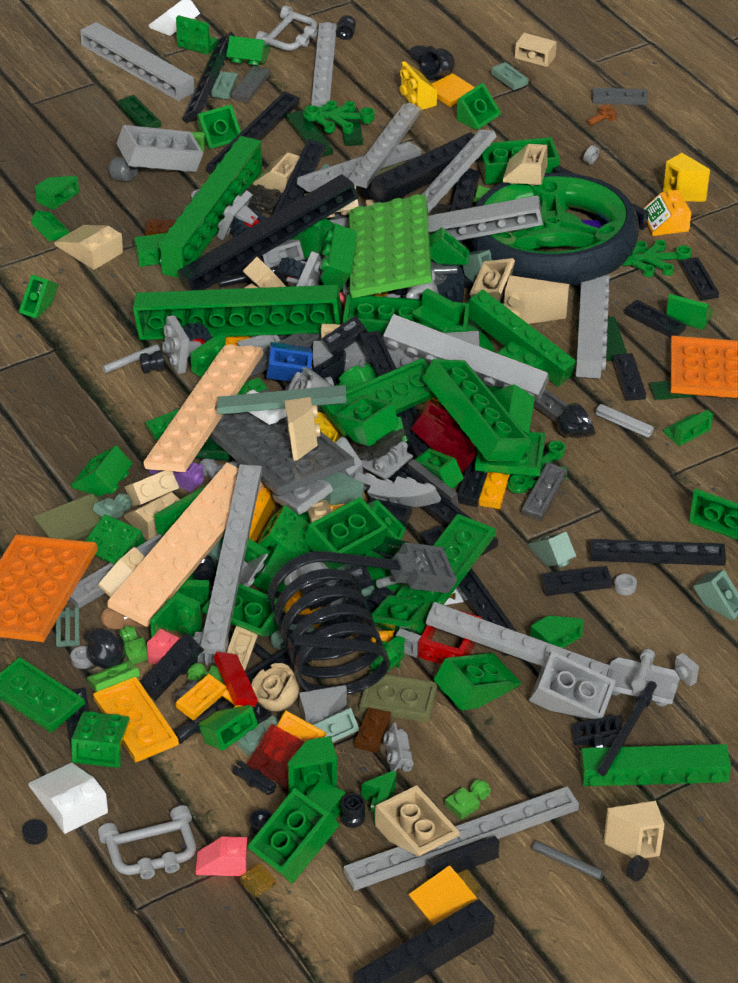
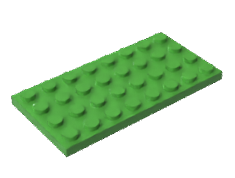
M416 194L404 199L396 198L384 203L377 202L365 207L357 206L349 210L350 229L357 231L350 275V293L352 298L432 283L428 201L426 194Z

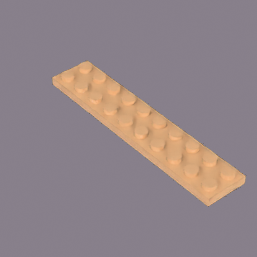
M224 345L144 460L145 469L186 472L224 415L217 413V397L238 394L264 355L262 347Z
M229 463L222 467L108 600L107 607L148 627L153 615L164 606L168 599L173 597L225 534L239 468ZM261 481L258 494L264 488V484Z

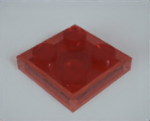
M271 724L247 765L254 770L259 769L262 771V775L288 789V762L305 742Z

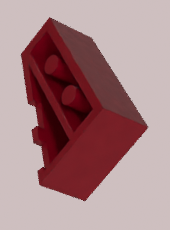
M428 400L415 417L411 429L433 450L455 458L461 473H463L474 459L477 447L472 444L471 439L461 430L459 424L447 411Z

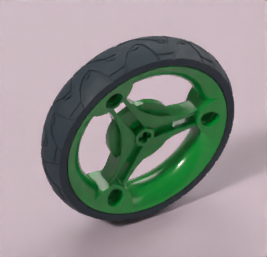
M545 173L541 185L501 183L485 193L475 206L539 196L543 225L518 229L512 232L507 231L469 238L473 251L490 250L492 260L513 258L515 263L512 276L564 283L570 286L608 275L623 265L637 244L639 222L637 213L630 200L613 185L579 174ZM569 208L585 210L601 217L607 224L600 228L592 227L582 223L577 216L565 212V210ZM540 247H581L574 250L555 252L531 250Z

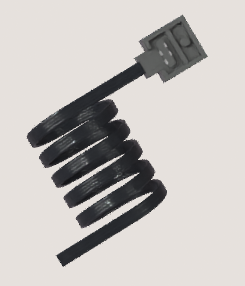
M405 542L393 559L316 551L297 556L278 570L270 583L268 600L275 614L278 628L281 631L300 686L305 691L310 692L346 685L347 695L363 691L379 682L390 668L389 657L383 648V642L379 632L376 630L375 622L369 612L366 599L362 595L357 578L349 572L338 569L310 571L287 585L278 597L275 605V595L283 580L296 569L315 562H333L390 569L395 582L407 583L410 589L449 593L457 579L443 547ZM335 579L349 582L355 586V589L340 586L316 589L298 599L289 608L287 613L283 611L288 600L298 590L310 583ZM331 597L348 598L342 604L326 606L308 615H298L303 609L319 600ZM358 602L362 603L361 607L356 606ZM343 615L354 616L348 622L330 625L318 632H306L315 624L329 622ZM365 619L369 621L368 625L362 624ZM291 624L297 625L294 630L289 629ZM349 633L361 634L354 640L340 639V637ZM372 637L376 639L375 643L369 642ZM315 647L330 648L322 650H313ZM355 651L368 652L353 662L336 667L317 668L303 665L305 660H331L349 655ZM379 655L383 657L382 663L375 671L360 680L348 684L335 686L315 685L307 682L301 676L303 674L312 678L324 679L343 677L366 668Z

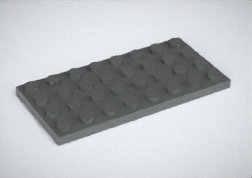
M265 389V390L260 391V392H258V393L271 392V391H269L268 389ZM249 412L224 414L209 436L241 465L262 466L261 482L277 496L286 495L290 491L305 487L312 482L325 479L332 474L355 466L354 457L321 431V437H317L318 446L299 460L294 461L287 417L269 425Z

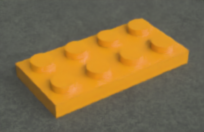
M137 677L93 693V700L103 714H119L130 717L122 744L135 763L179 745L178 737Z

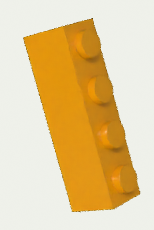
M265 484L257 496L249 538L256 543L277 503L272 496L274 492Z

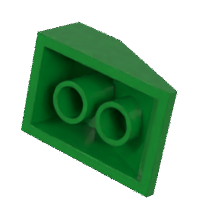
M494 653L445 658L434 678L441 691L447 694L455 706L461 710L477 709L519 687L522 683Z

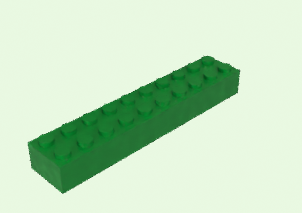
M240 136L233 143L229 152L224 155L223 160L217 164L216 169L209 175L205 184H202L199 192L193 196L190 204L186 205L181 216L177 217L175 224L169 228L166 236L160 240L159 249L161 250L160 265L162 266V274L180 278L177 271L200 258L220 230L218 225L225 218L223 215L225 209L229 205L232 207L235 198L238 195L242 196L246 190L248 191L253 182L262 173V147L260 140Z
M339 285L136 293L133 305L139 340L165 339L164 325H166L167 316L174 315L182 328L185 324L188 327L191 322L194 325L196 322H199L200 325H205L212 337L219 333L225 337L295 333L313 334L321 333L322 324L342 325L343 321Z

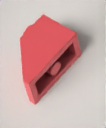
M160 629L147 642L148 662L156 665L184 635L177 631Z
M220 837L198 851L196 875L246 876L248 860L247 837Z

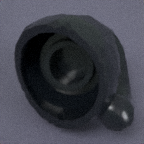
M428 46L421 62L423 75L433 80L442 79L450 75L455 66L453 55L446 49H435L432 46Z
M578 403L567 405L558 418V430L566 438L590 437L596 434L589 415Z
M94 628L85 632L84 638L89 642L86 656L92 664L100 668L109 669L123 663L126 650L124 640L118 632L106 628Z

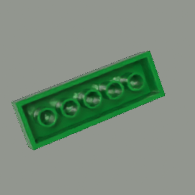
M347 294L343 324L356 315L368 332L379 330L381 337H383L394 314L434 329L412 317V312L422 305L421 299L380 296L352 298L351 294ZM454 302L460 305L459 322L444 333L468 332L470 303Z
M433 359L422 378L423 381L439 399V402L447 409L450 416L459 424L461 430L471 439L472 444L478 448L482 456L487 461H520L531 440L465 360Z

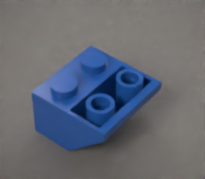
M270 342L266 378L291 382L297 372L301 373L303 371L302 367L311 369L312 348Z

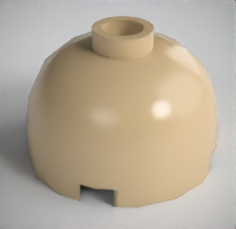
M274 663L270 665L272 668L266 672L264 669L261 670L253 679L251 686L258 699L257 703L262 708L268 711L279 712L287 709L295 702L299 694V682L288 665Z

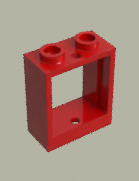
M466 613V614H469V615H472V616H475V617H477V618L482 619V617H480V616H476V615H473V614H470V613ZM427 625L419 640L418 658L441 665L445 658L469 656L476 643L464 638L458 649L431 641L437 628Z

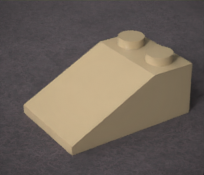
M82 225L54 242L55 246L93 270L123 253L122 234L110 226Z
M509 276L505 289L504 306L528 324L565 319L567 317L569 284Z
M417 785L376 805L375 826L389 842L418 857L460 836L458 829Z

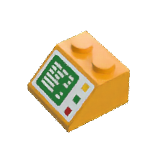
M679 190L661 192L643 208L649 211L647 227L652 236L689 231L691 211Z

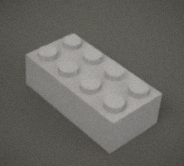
M123 125L116 143L128 166L196 172L203 156L201 148L189 131Z

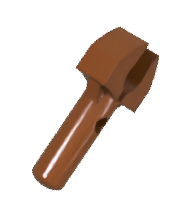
M612 105L599 107V113L588 119V124L592 126L604 119L615 120L617 108L611 111Z

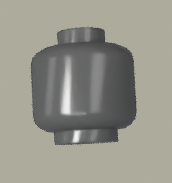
M124 157L113 158L109 165V173L115 181L130 182L138 172L137 167L128 166Z

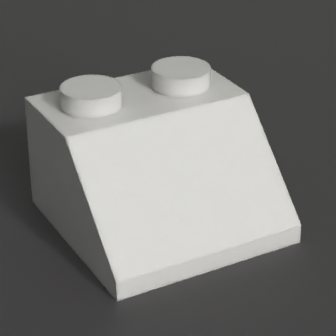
M181 0L148 26L153 30L171 36L176 32V17L178 15L195 19L200 12L191 0Z

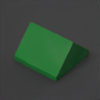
M484 83L479 84L457 99V121L475 130L480 129L502 114Z
M232 104L197 114L198 132L205 133V146L209 150L228 145L241 133Z
M669 294L667 315L687 326L701 330L706 328L714 312L708 304Z
M516 384L493 391V395L524 433L529 436L535 397Z
M388 595L372 613L375 625L381 630L398 632L401 628L417 635H422L429 614L430 600Z

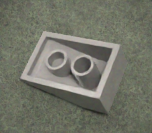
M552 651L543 663L529 701L553 712L589 719L603 718L616 681Z

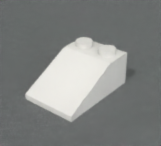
M72 762L29 782L31 790L64 834L108 813L107 798L104 790L94 777Z

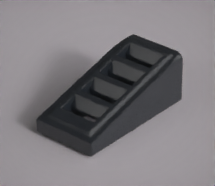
M621 715L572 724L574 745H592L593 735L608 737L610 734H619L622 729ZM580 731H585V736H581Z

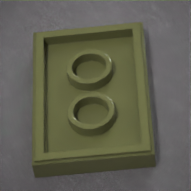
M93 493L33 516L34 523L46 538L76 540L90 534L102 517L93 511L94 504L99 501Z
M386 674L379 682L363 691L359 711L367 712L368 707L391 712V717L429 723L438 691V684L431 681Z

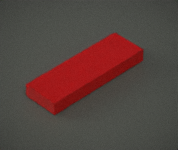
M216 652L214 661L234 705H250L255 707L258 699L238 655Z

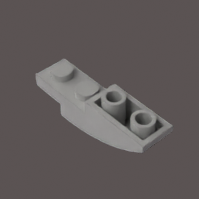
M356 472L354 479L364 483V491L371 498L412 507L431 505L441 500L435 486L429 483H418L410 477L405 479L397 476L395 482H392L389 479H377L369 473L364 475Z

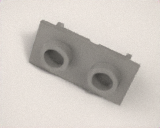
M394 722L383 738V743L387 750V763L390 765L391 771L396 772L398 768L408 772L414 765L411 752L408 751L410 749L408 734L403 729L397 730V725Z

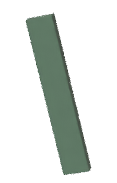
M346 385L217 397V413L230 414L285 409L284 401L311 397L312 405L316 406L347 403Z

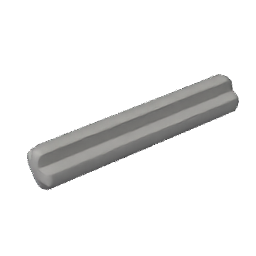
M600 404L596 409L597 416L647 438H650L653 434L654 427L603 404Z

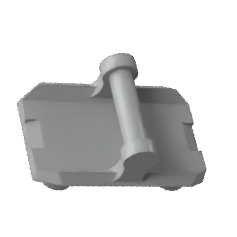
M650 649L642 650L640 655L641 662L620 657L613 660L607 677L616 681L612 695L623 693L638 697L639 693L646 688L650 681L655 682L657 688L652 695V700L659 706L673 704L680 677L675 670L653 665L655 653Z

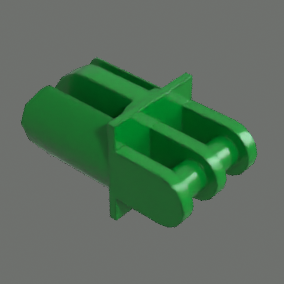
M396 636L388 643L382 641L383 648L386 650L390 660L388 672L395 666L400 668V661L405 656V638ZM379 655V657L373 663L370 664L371 672L375 671L380 666V664L383 661L382 656Z

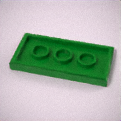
M18 657L0 673V700L50 733L54 732L85 705L83 697L21 657Z

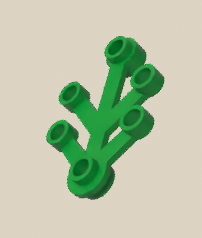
M330 100L320 107L315 105L307 106L303 112V117L310 122L316 121L323 125L326 133H333L335 131V123L342 127L343 133L350 134L353 132V123L347 122L344 119H360L363 123L370 124L375 119V111L372 108L365 107L360 110V113H352L355 111V102L347 101L344 105L337 108V102ZM325 118H329L334 122L327 121Z
M659 239L647 250V243L645 241H637L633 252L622 266L632 265L643 270L642 274L645 277L654 276V266L662 269L663 275L671 276L674 273V266L661 260L677 259L680 262L681 259L691 258L692 249L689 246L680 245L676 248V252H664L667 243ZM641 261L648 262V263H650V264H652V265H649V264L646 265L645 263H643V262H641Z
M552 441L549 443L548 453L542 459L541 473L547 462L551 463L553 460H560L565 455L566 446L563 442ZM511 474L512 476L507 482V487L513 493H524L528 488H534L537 480L531 479L540 476Z

